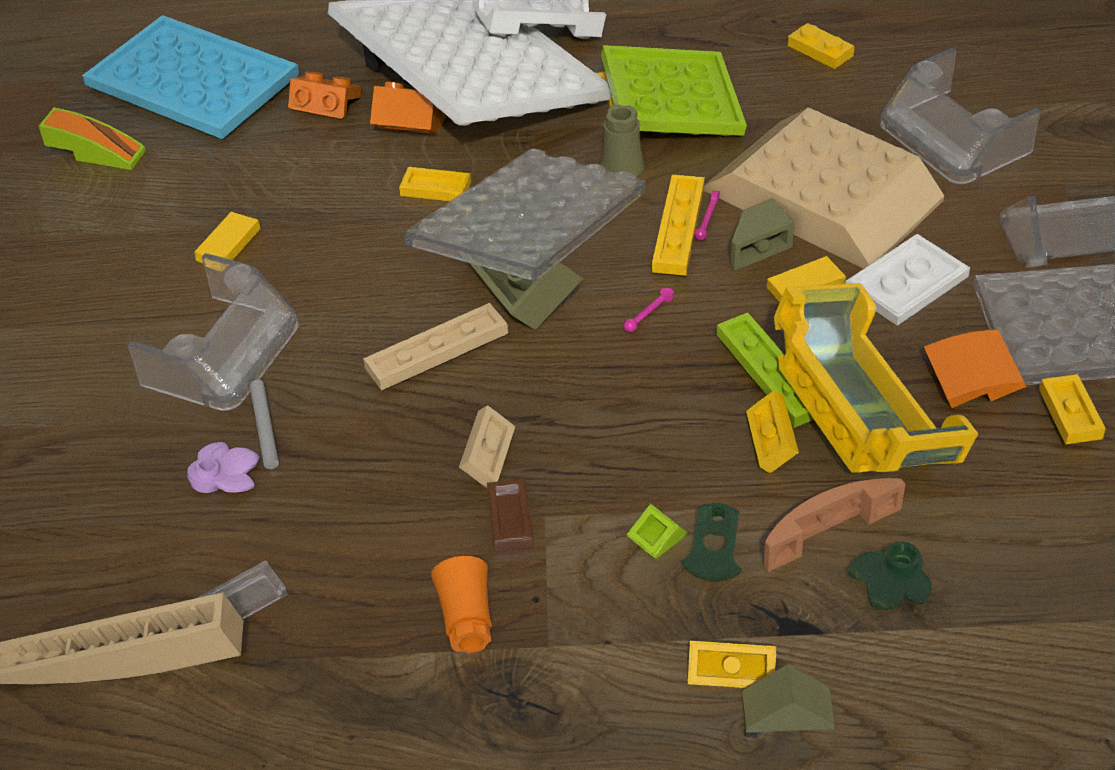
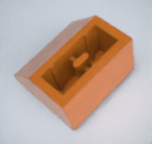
M385 82V87L374 86L370 118L371 125L384 129L439 134L446 114L424 95L420 94L416 88L415 90L404 88L403 84L395 82Z

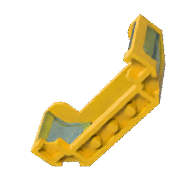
M861 283L785 288L774 315L775 330H784L786 354L778 355L779 370L851 473L869 471L889 472L897 471L902 467L964 462L978 436V432L967 418L962 415H951L945 419L941 428L935 427L866 336L875 315L876 307L873 299Z

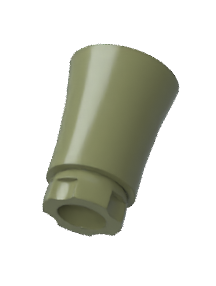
M618 104L607 110L604 122V143L600 169L603 174L612 179H632L640 175L645 168L640 142V123L634 107Z

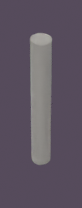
M254 380L250 383V391L263 464L267 469H274L279 465L265 385L261 380Z

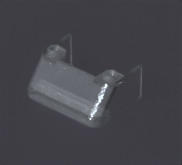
M950 48L916 63L910 68L883 108L880 125L886 132L915 155L919 156L947 180L957 184H965L1032 153L1041 110L1036 107L1012 119L994 108L972 115L945 95L951 92L957 50Z
M1028 196L999 213L1001 227L1017 261L1026 262V268L1047 265V259L1115 251V196L1036 205L1035 196Z
M205 253L202 256V261L212 298L231 304L204 338L192 334H181L170 340L163 350L135 341H131L127 346L140 386L213 409L227 411L238 407L251 392L250 383L254 380H260L296 332L299 322L293 306L255 267Z

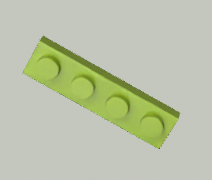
M749 313L717 324V336L764 393L768 395L774 390L784 396L791 425L794 428L814 420L779 370L778 355H784L783 352Z

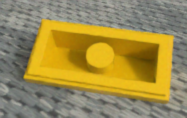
M690 641L688 684L747 688L775 672L776 646Z

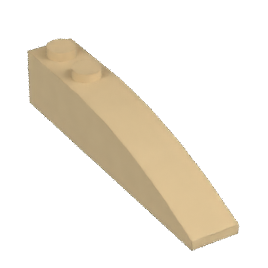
M222 592L0 642V684L80 683L122 679L162 673L240 656L243 619Z

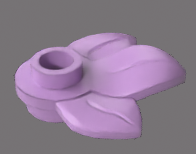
M224 442L211 443L203 447L198 452L197 461L189 465L187 478L191 482V486L196 491L202 493H211L218 489L230 493L247 491L254 488V482L247 473L258 464L260 456L247 448L236 447L229 449L228 445Z

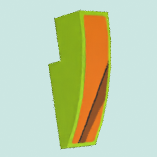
M54 107L39 125L45 146L71 150L76 161L132 170L146 152L144 145L127 134L96 119L73 111Z

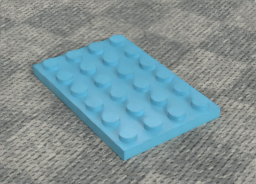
M162 15L82 76L86 86L223 139L290 82V78L297 77L299 69L296 63Z

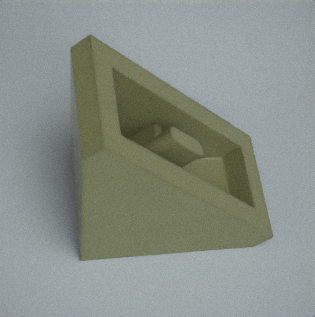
M789 664L742 690L746 733L834 729L835 727L829 687Z

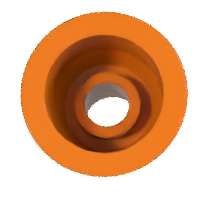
M457 556L446 559L436 565L431 572V578L444 616L446 634L449 636L450 644L454 651L479 652L485 649L486 645L492 641L490 633L492 623L487 589L488 565L484 560L474 556Z

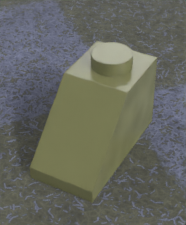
M773 199L743 210L732 239L731 268L734 271L793 248L794 221Z

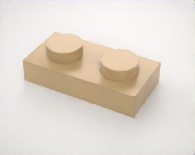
M488 405L479 410L459 468L486 488L487 483L498 482L515 426Z

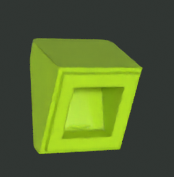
M650 503L626 535L657 559L682 540L688 532Z

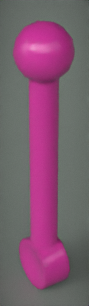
M712 191L701 226L695 230L694 237L698 241H703L707 238L706 229L715 205L718 204L719 191Z
M668 287L662 288L660 296L635 318L627 319L624 322V330L630 333L634 332L637 329V324L660 304L673 300L674 291Z

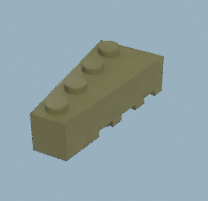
M470 209L447 233V236L509 313L535 330L583 279L561 262L525 243Z

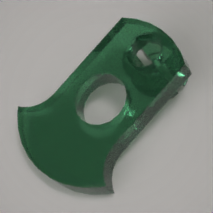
M708 503L699 506L693 549L687 558L681 560V565L694 577L709 582H720L732 579L742 572V569L734 561L739 511L722 503ZM715 517H721V518H723L724 520H723V521H715V520H713V518H715ZM711 533L715 536H723L727 543L722 550L711 551L704 546V538Z

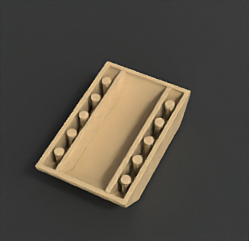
M806 108L777 123L704 185L705 192L711 194L713 190L719 191L720 199L742 210L773 199L794 221L793 235L863 269L892 251L944 201V194L919 156L810 108Z

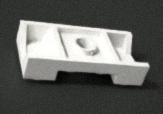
M589 0L473 1V8L489 33L501 37L507 36V34H518L520 23L526 26L550 24L554 27H564L566 25L577 38L602 37L606 18L604 12H589Z

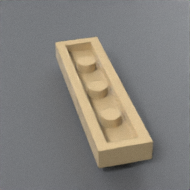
M488 303L363 358L365 369L382 391L508 334L507 322L495 308Z

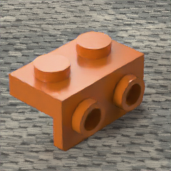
M306 71L305 76L290 78L289 109L341 119L346 117L347 101L361 98L362 86L351 84L350 78L334 76L333 80L323 79V73Z

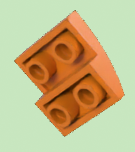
M999 330L965 333L924 346L951 408L984 394L988 395L991 402L1026 387Z

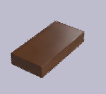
M525 478L487 483L494 552L534 548Z

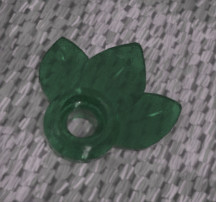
M908 542L893 543L884 553L866 552L853 561L848 570V576L869 583L868 600L876 610L893 609L900 605L905 597L914 603L924 604L929 598L932 589L931 579L922 570L923 558L919 550Z

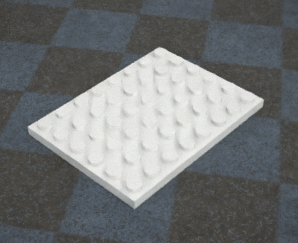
M346 0L329 2L328 14L458 125L467 126L472 122L484 120L496 121L498 118L508 116L520 117L526 113L548 112L550 109L562 107L573 108L575 105L586 103L597 104L599 101L612 98L608 82L535 27L520 23L518 34H507V36L501 37L489 33L473 8L474 0Z

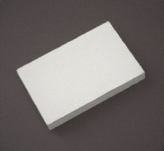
M916 234L846 280L845 284L861 283L873 299L876 312L898 326L969 277L970 267L919 234Z

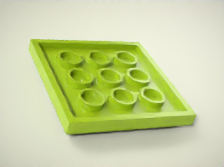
M603 45L601 58L614 105H630L634 107L637 111L640 131L744 136L747 124L721 52Z

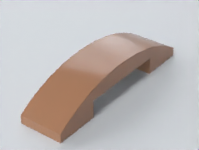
M899 478L857 481L832 488L803 502L789 512L775 526L766 539L764 569L768 573L802 557L803 540L860 514L867 524L870 525L901 510L905 483Z

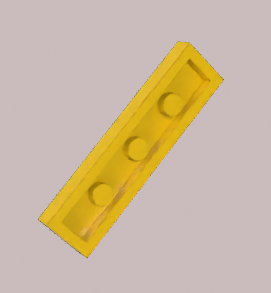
M671 176L652 260L653 273L687 275L704 192L705 177Z

